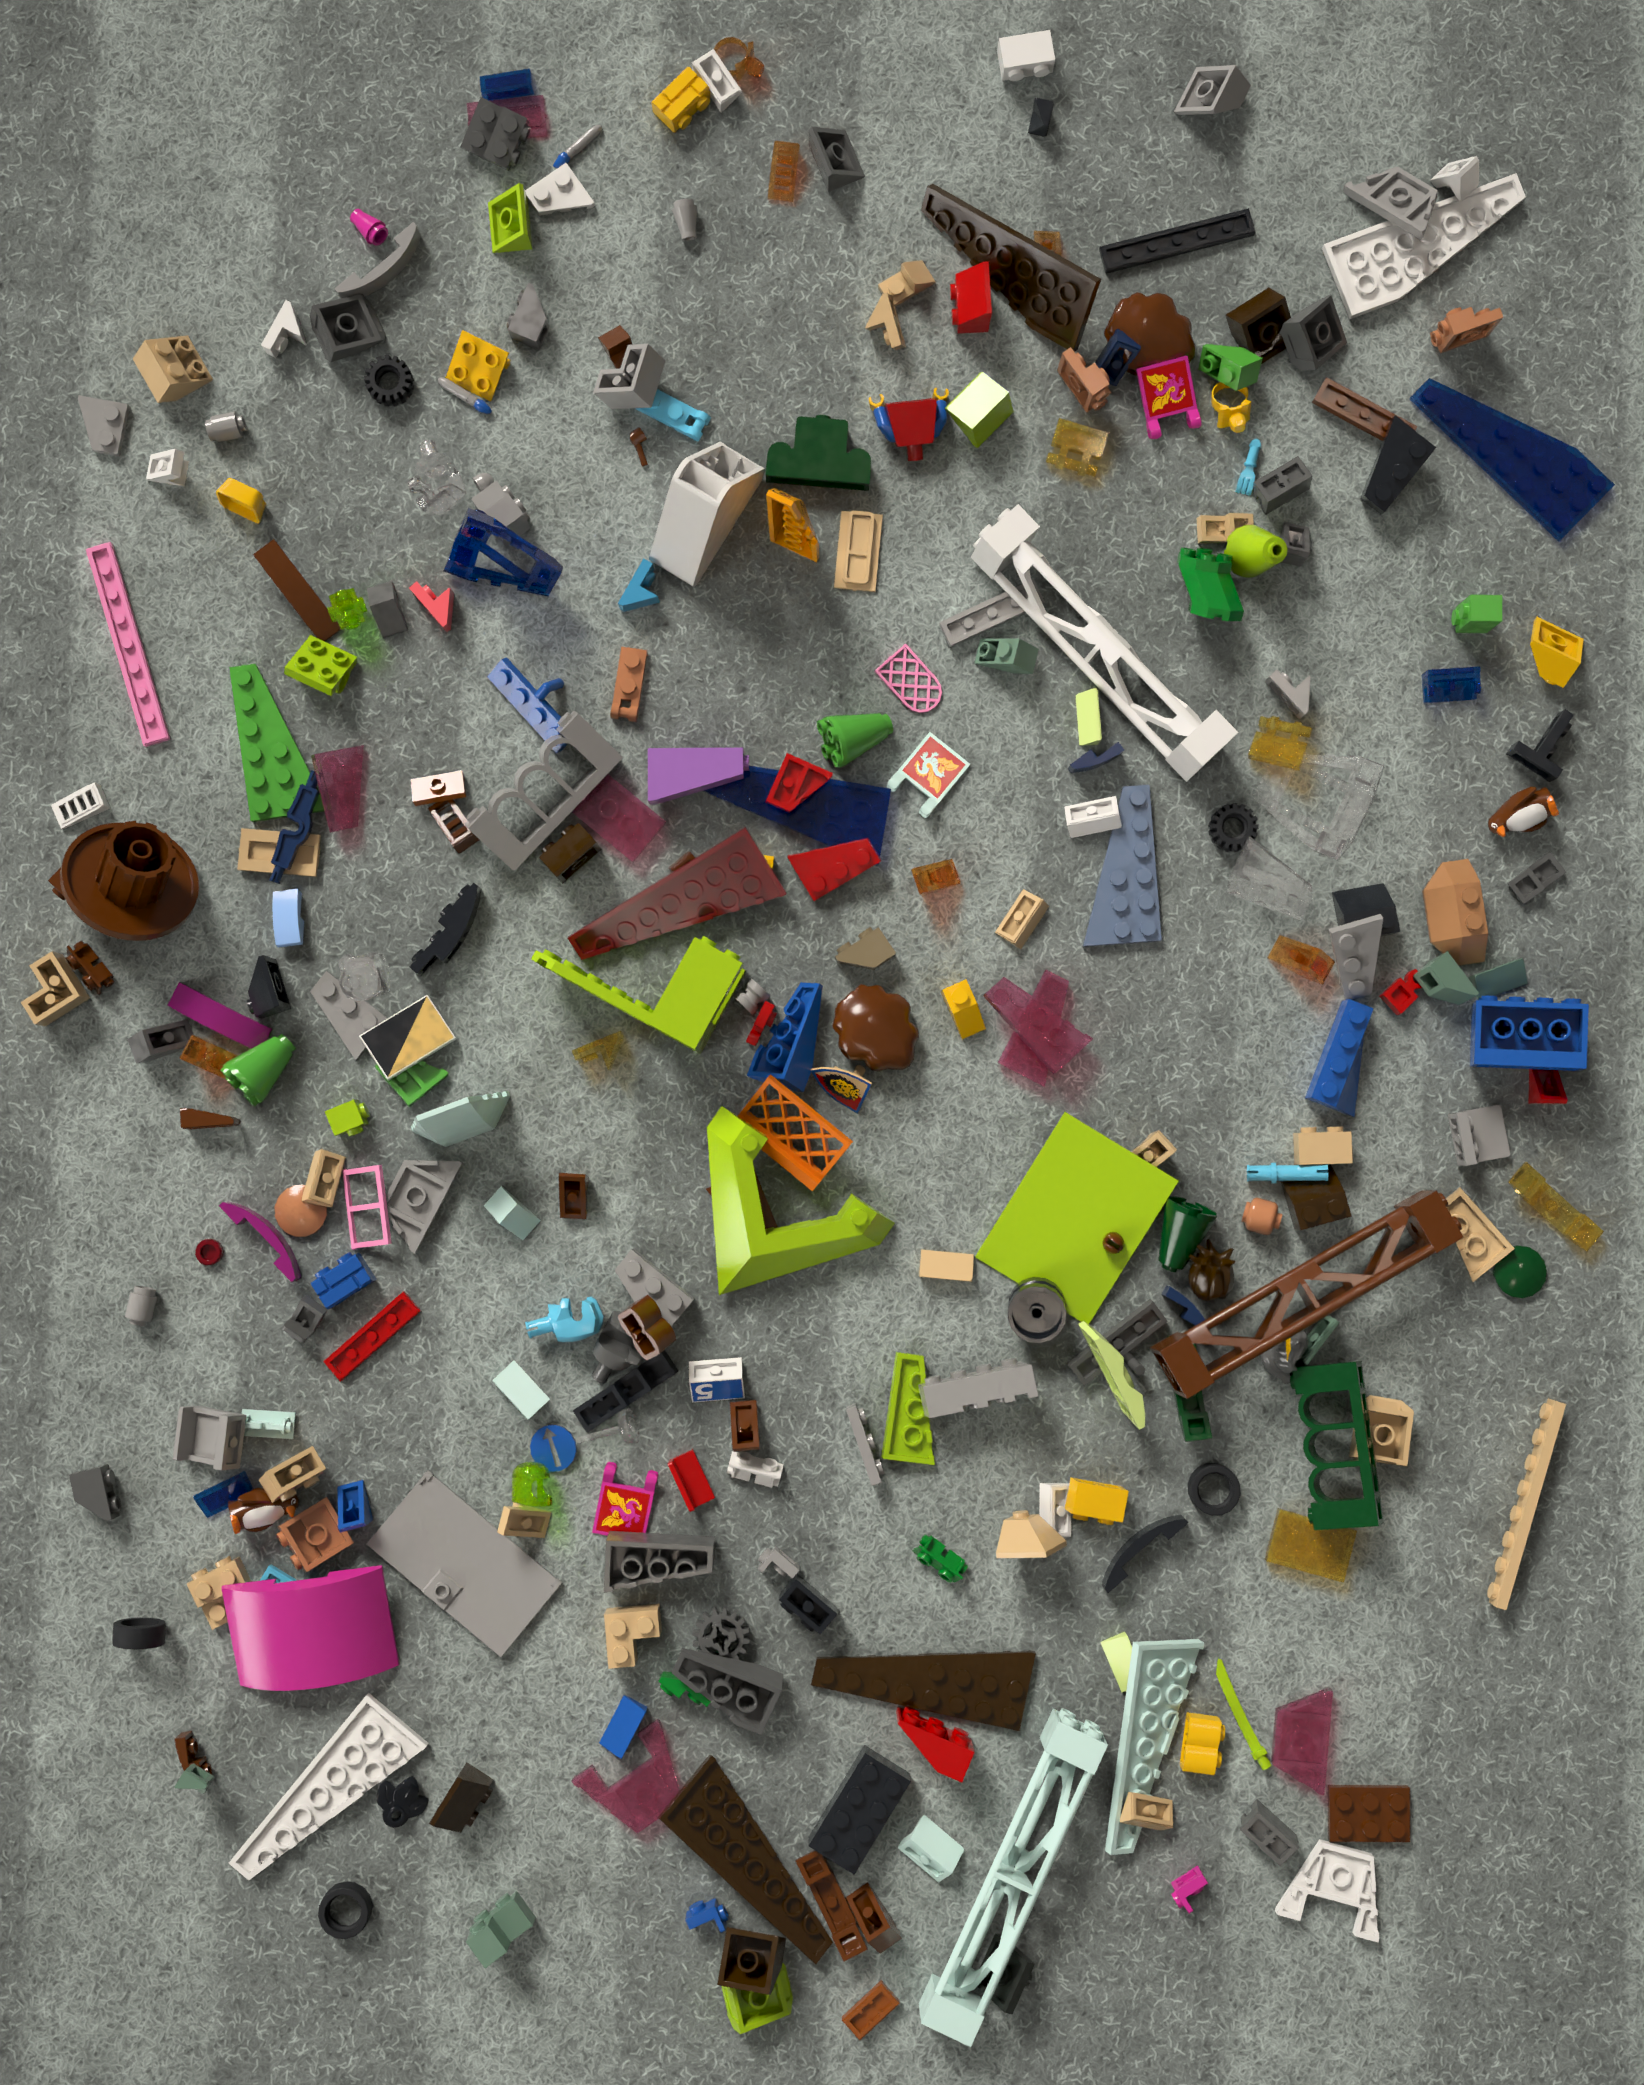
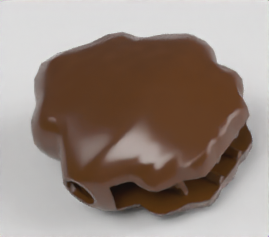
M1136 292L1129 298L1121 299L1116 305L1104 331L1107 343L1114 335L1115 330L1119 329L1141 346V350L1135 359L1128 364L1127 372L1137 376V368L1183 356H1188L1190 363L1195 357L1196 347L1192 337L1190 319L1178 314L1173 299L1165 294L1155 293L1146 297L1142 293ZM1126 349L1123 354V364L1127 362L1131 351Z
M861 984L841 1000L835 1008L833 1029L839 1034L838 1047L842 1054L849 1060L864 1061L870 1070L877 1072L886 1069L903 1070L910 1067L914 1060L915 1045L919 1039L917 1027L910 1022V1004L899 994L886 993L880 985L866 986Z

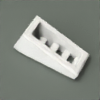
M96 782L51 805L61 829L111 809L101 785ZM91 794H92V796H93V798H94V801H95V803H96V804L93 805V806H92V804H91V802H90V799H89V797H88V796L91 795ZM82 798L87 807L85 810H83L79 801ZM73 802L78 811V814L76 815L74 814L72 807L70 805ZM61 807H66L69 819L65 820Z

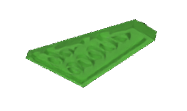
M256 664L229 667L250 820L257 822L287 817V812L297 795L300 785H306L311 772ZM321 792L312 813L330 811Z

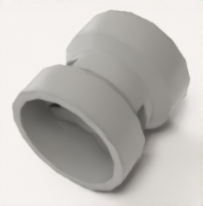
M751 979L746 984L745 992H738L734 999L744 1006L751 1015H754L758 1010L757 1004L767 1001L770 995L757 982Z

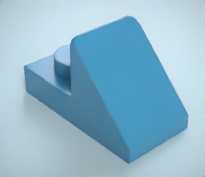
M643 558L618 602L620 610L626 612L660 602L657 595L644 588L645 586L650 587L656 576L653 563Z

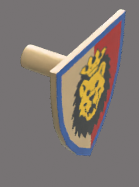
M857 1065L853 1073L842 1070L837 1066L834 1068L819 1067L811 1069L816 1081L828 1095L858 1114L872 1085V1082L863 1078L866 1072L863 1066Z

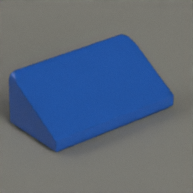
M624 1695L599 1743L615 1756L622 1759L646 1713L647 1706Z

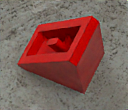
M1529 1069L1528 1104H1567L1568 1099L1558 1070Z

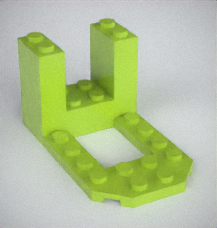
M705 936L701 940L694 937L653 1010L651 1006L638 999L633 1003L634 999L629 997L627 993L615 986L611 988L602 979L591 973L587 974L575 964L567 960L562 964V959L546 949L543 953L536 950L531 958L540 966L554 972L563 979L699 1054L702 1053L746 973V970L742 968L744 964L739 961L741 956L728 949L723 953L715 948L717 943Z

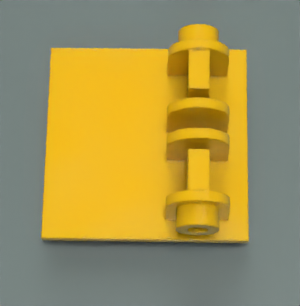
M462 330L445 378L491 402L503 369H508L511 360L508 359L509 352Z

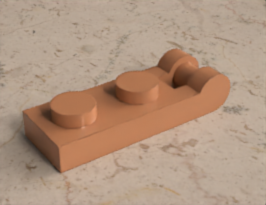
M621 646L610 713L611 719L619 720V717L628 718V721L637 722L647 650ZM622 700L630 701V708L621 707Z

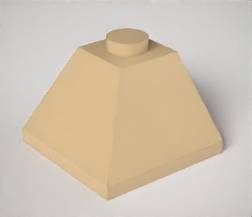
M1027 1510L1015 1511L1013 1516L1003 1521L996 1558H1046L1066 1547L1067 1543L1039 1514L1029 1515Z

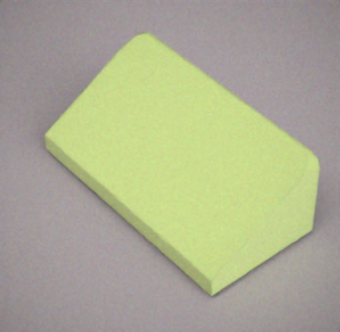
M1093 688L1076 695L1080 746L1098 745L1102 740L1098 690Z
M1122 1632L1100 1643L1121 1692H1125L1127 1690L1132 1645L1127 1634Z

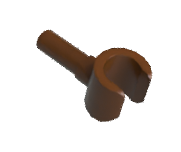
M638 427L630 433V441L635 447L643 467L648 465L641 443L646 441L647 438L642 429Z

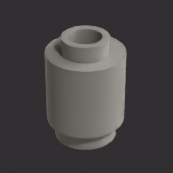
M236 411L211 416L209 420L205 421L206 431L211 441L224 442L244 437L243 431H247L243 415L239 416Z
M134 1286V1291L130 1292L125 1317L130 1319V1324L145 1326L146 1322H152L157 1296H155L156 1289Z

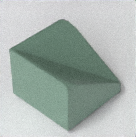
M193 1763L183 1772L175 1788L195 1789L205 1794L214 1780V1776Z

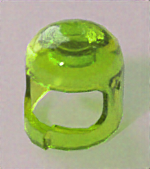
M524 1462L515 1467L512 1472V1502L532 1507L553 1505L552 1495L547 1494L543 1489V1479L550 1478V1471L546 1465L539 1462ZM536 1480L537 1498L532 1494V1484Z

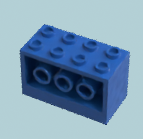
M1481 996L1472 1004L1470 1067L1563 1071L1587 1069L1589 1004H1581L1582 999L1574 998L1564 999L1561 1003H1553V998H1537L1533 1002H1525V997H1509L1506 1001H1498V996ZM1499 1024L1506 1028V1032L1502 1036L1495 1030V1027ZM1527 1025L1534 1031L1530 1037L1523 1031V1028ZM1555 1026L1561 1030V1035L1555 1037L1551 1032V1029Z

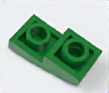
M663 1671L660 1675L658 1682L661 1683L660 1687L666 1694L670 1696L675 1695L680 1698L686 1690L689 1692L687 1694L688 1697L698 1705L702 1703L707 1707L711 1702L701 1693L694 1692L674 1676L672 1672Z

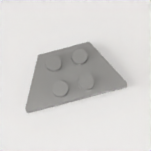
M1397 166L1387 169L1383 173L1366 176V182L1357 185L1348 182L1344 185L1343 192L1421 240L1424 237L1438 190Z
M403 1161L386 1194L388 1217L397 1233L408 1244L411 1252L417 1253L464 1164L462 1161Z

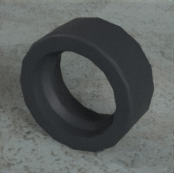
M1205 1463L1197 1467L1190 1475L1188 1495L1192 1503L1203 1513L1211 1516H1220L1230 1512L1238 1504L1241 1495L1240 1483L1237 1476L1226 1466L1218 1463ZM1217 1473L1227 1479L1229 1494L1224 1502L1218 1505H1211L1201 1499L1199 1484L1206 1475Z
M141 1617L117 1620L113 1623L112 1644L117 1648L133 1650L160 1647L165 1644L166 1622L157 1618Z
M344 1881L335 1884L327 1891L319 1905L318 1918L321 1927L328 1935L336 1939L355 1937L364 1929L372 1915L373 1904L370 1894L363 1886L356 1882ZM349 1895L360 1904L361 1915L354 1924L349 1926L341 1925L331 1917L330 1905L337 1896Z

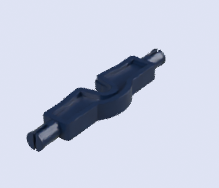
M311 770L306 785H300L297 795L287 812V817L297 822L299 829L295 832L283 829L279 834L277 846L271 860L275 867L269 879L277 884H280L285 869H291L299 847L307 841L312 831L313 821L311 815L320 794L316 787L322 775Z

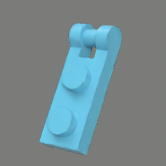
M658 389L651 408H636L638 411L696 441L700 440L703 435L701 432L703 427L707 426L711 420L707 413L696 410ZM689 418L695 420L693 426L686 425Z

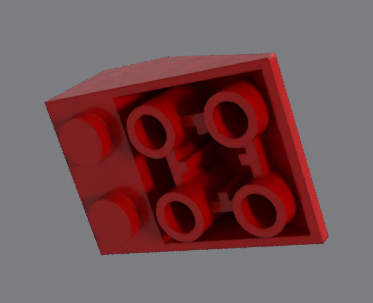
M905 1706L904 1709L897 1707L898 1725L938 1773L962 1783L975 1753L972 1740L968 1737L969 1733L957 1727H954L953 1730L944 1727V1722L934 1717H929V1720L920 1717V1713L911 1707Z

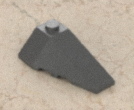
M682 1648L672 1670L674 1676L694 1692L701 1693L711 1701L710 1704L714 1708L721 1709L730 1717V1721L735 1725L762 1735L782 1691L783 1674L759 1664Z

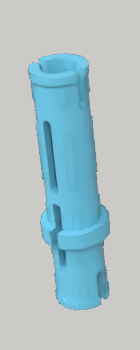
M1271 1163V1165H1247V1182L1328 1181V1164L1276 1165V1163Z

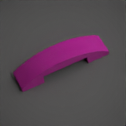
M181 982L178 983L167 1004L185 1016L249 1048H253L266 1041L273 1030Z
M222 1202L219 1205L236 1225L244 1224L248 1221L281 1255L273 1264L291 1282L298 1281L301 1278L296 1257L288 1242L276 1227L263 1216L243 1205L233 1202Z

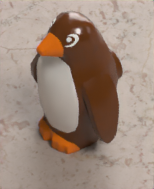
M1529 787L1517 792L1504 802L1496 813L1489 818L1488 827L1490 832L1505 837L1506 832L1510 831L1533 832L1546 825L1548 817L1557 816L1559 812L1552 795L1546 787L1537 790L1536 787Z
M255 1488L250 1492L240 1495L237 1501L228 1502L231 1523L235 1534L240 1533L244 1529L249 1532L265 1530L285 1514L294 1517L299 1505L297 1495L284 1502L278 1499L272 1503L263 1488Z

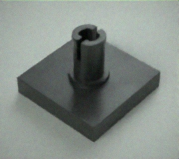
M995 1933L981 1966L999 1947L1001 1934ZM1016 1946L991 1999L1004 2013L1013 2014L1024 1988L1029 1986L1030 1982L1028 1980H1032V1970L1035 1965ZM992 1971L977 1986L983 1993L991 1979Z

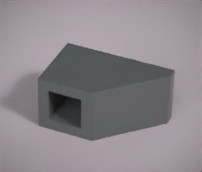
M108 1464L77 1471L69 1475L75 1502L105 1521L119 1516L121 1501L118 1496H115L113 1488L116 1482L115 1474L112 1469L109 1470Z

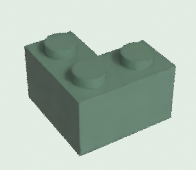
M517 1891L511 1896L506 1893L500 1897L495 1903L496 1907L490 1912L485 1909L473 1919L475 1923L469 1928L470 1933L466 1943L484 1968H487L507 1953L510 1943L534 1924L536 1916Z

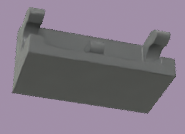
M1299 456L1256 480L1253 483L1255 486L1254 497L1256 500L1258 498L1261 499V509L1267 515L1309 490L1313 475Z
M1256 1799L1251 1805L1252 1810L1249 1815L1244 1813L1241 1816L1240 1831L1281 1866L1299 1849L1297 1834Z

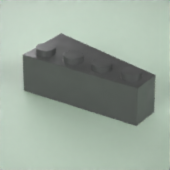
M609 1531L605 1549L604 1593L624 1587L626 1589L637 1587V1585L651 1582L653 1584L660 1583L672 1578L680 1579L712 1573L715 1556V1536Z

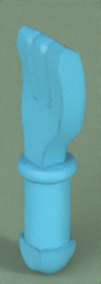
M1254 439L1249 444V452L1246 462H1244L1246 468L1240 473L1235 491L1237 493L1251 495L1253 483L1255 482L1253 468L1257 467L1256 462L1262 446L1259 439Z

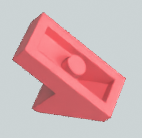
M416 581L409 587L411 592L446 632L450 631L454 593L451 588H448L437 597L427 585L422 588Z

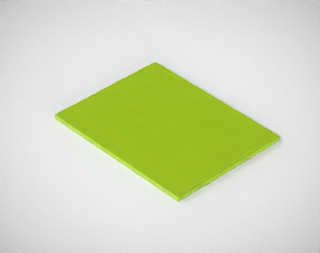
M1064 1112L975 1257L1018 1284L1022 1280L1032 1277L1046 1278L1056 1283L1063 1292L1066 1301V1313L1080 1322L1084 1321L1089 1324L1179 1181L1077 1118ZM1109 1232H1117L1123 1237L1124 1247L1117 1254H1110L1103 1247V1238ZM1110 1239L1107 1241L1108 1244L1116 1249L1120 1247V1245Z

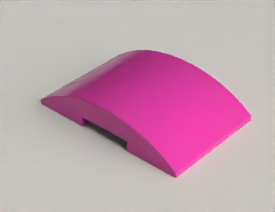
M382 1565L332 1571L328 1573L327 1577L281 1583H277L276 1579L222 1585L221 1587L240 1686L271 1691L315 1689L363 1679L399 1665Z

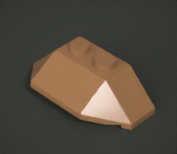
M1469 859L1442 862L1422 891L1430 943L1442 953L1448 951L1458 966L1485 962L1488 928L1480 880Z

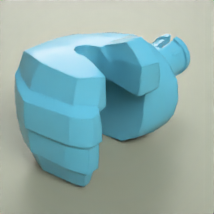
M589 1296L586 1300L582 1301V1319L576 1321L573 1318L570 1298H561L559 1305L548 1304V1316L527 1321L525 1325L526 1329L538 1327V1329L527 1332L530 1339L553 1332L558 1342H576L599 1333L603 1325L604 1315L598 1301L593 1296Z

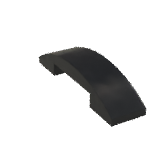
M1182 1515L1170 1516L1155 1521L1134 1534L1118 1550L1105 1572L1102 1586L1106 1592L1112 1591L1128 1577L1122 1566L1162 1532L1170 1540L1188 1524V1521Z

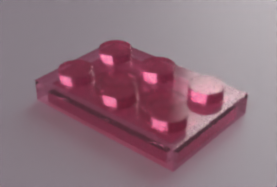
M608 774L572 811L576 817L633 863L666 824L665 820Z

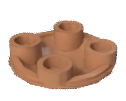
M294 1185L287 1188L278 1197L275 1204V1218L279 1227L287 1234L295 1237H306L318 1232L327 1216L326 1206L301 1201L305 1185Z

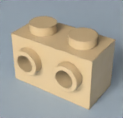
M311 1446L266 1471L259 1481L272 1503L278 1499L284 1502L296 1495L295 1490L304 1485L305 1489L319 1482L318 1477L326 1468L314 1447Z

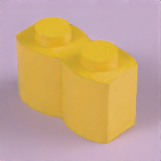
M1186 1713L1180 1756L1182 1771L1215 1775L1216 1768H1220L1222 1754L1218 1751L1220 1741L1223 1742L1225 1738V1725H1222L1218 1716Z

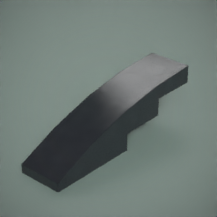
M664 1350L575 1408L573 1412L588 1433L675 1375L679 1370Z

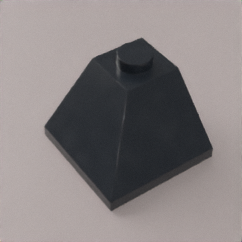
M265 955L258 956L248 990L250 999L247 1000V1005L252 1015L255 1014V1017L262 1019L292 1008L277 960Z

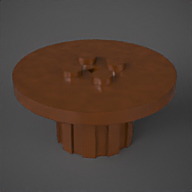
M136 820L99 825L82 833L68 847L60 870L61 889L72 911L93 929L105 935L123 940H152L177 930L191 915L199 893V880L195 866L181 846L172 840L166 832L163 833L158 830L156 825L148 822L146 824L136 823Z

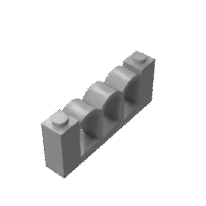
M575 711L571 714L567 712L558 721L559 727L556 729L560 733L559 735L551 736L544 741L539 752L540 762H527L519 767L514 776L513 783L515 789H500L490 799L488 810L484 806L480 809L475 808L466 818L468 822L465 826L513 871L529 857L623 758ZM561 743L571 744L593 765L572 788L549 765L550 751ZM535 770L547 772L567 791L564 797L547 814L540 810L526 796L523 790L525 777ZM509 797L520 798L542 818L521 841L499 821L497 816L499 804Z

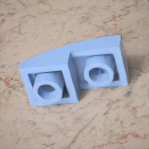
M298 889L273 892V929L275 943L278 948L303 945L304 920L300 917L302 893Z

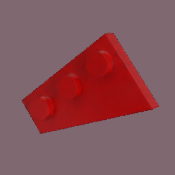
M869 838L787 855L788 860L813 901L881 862V858Z

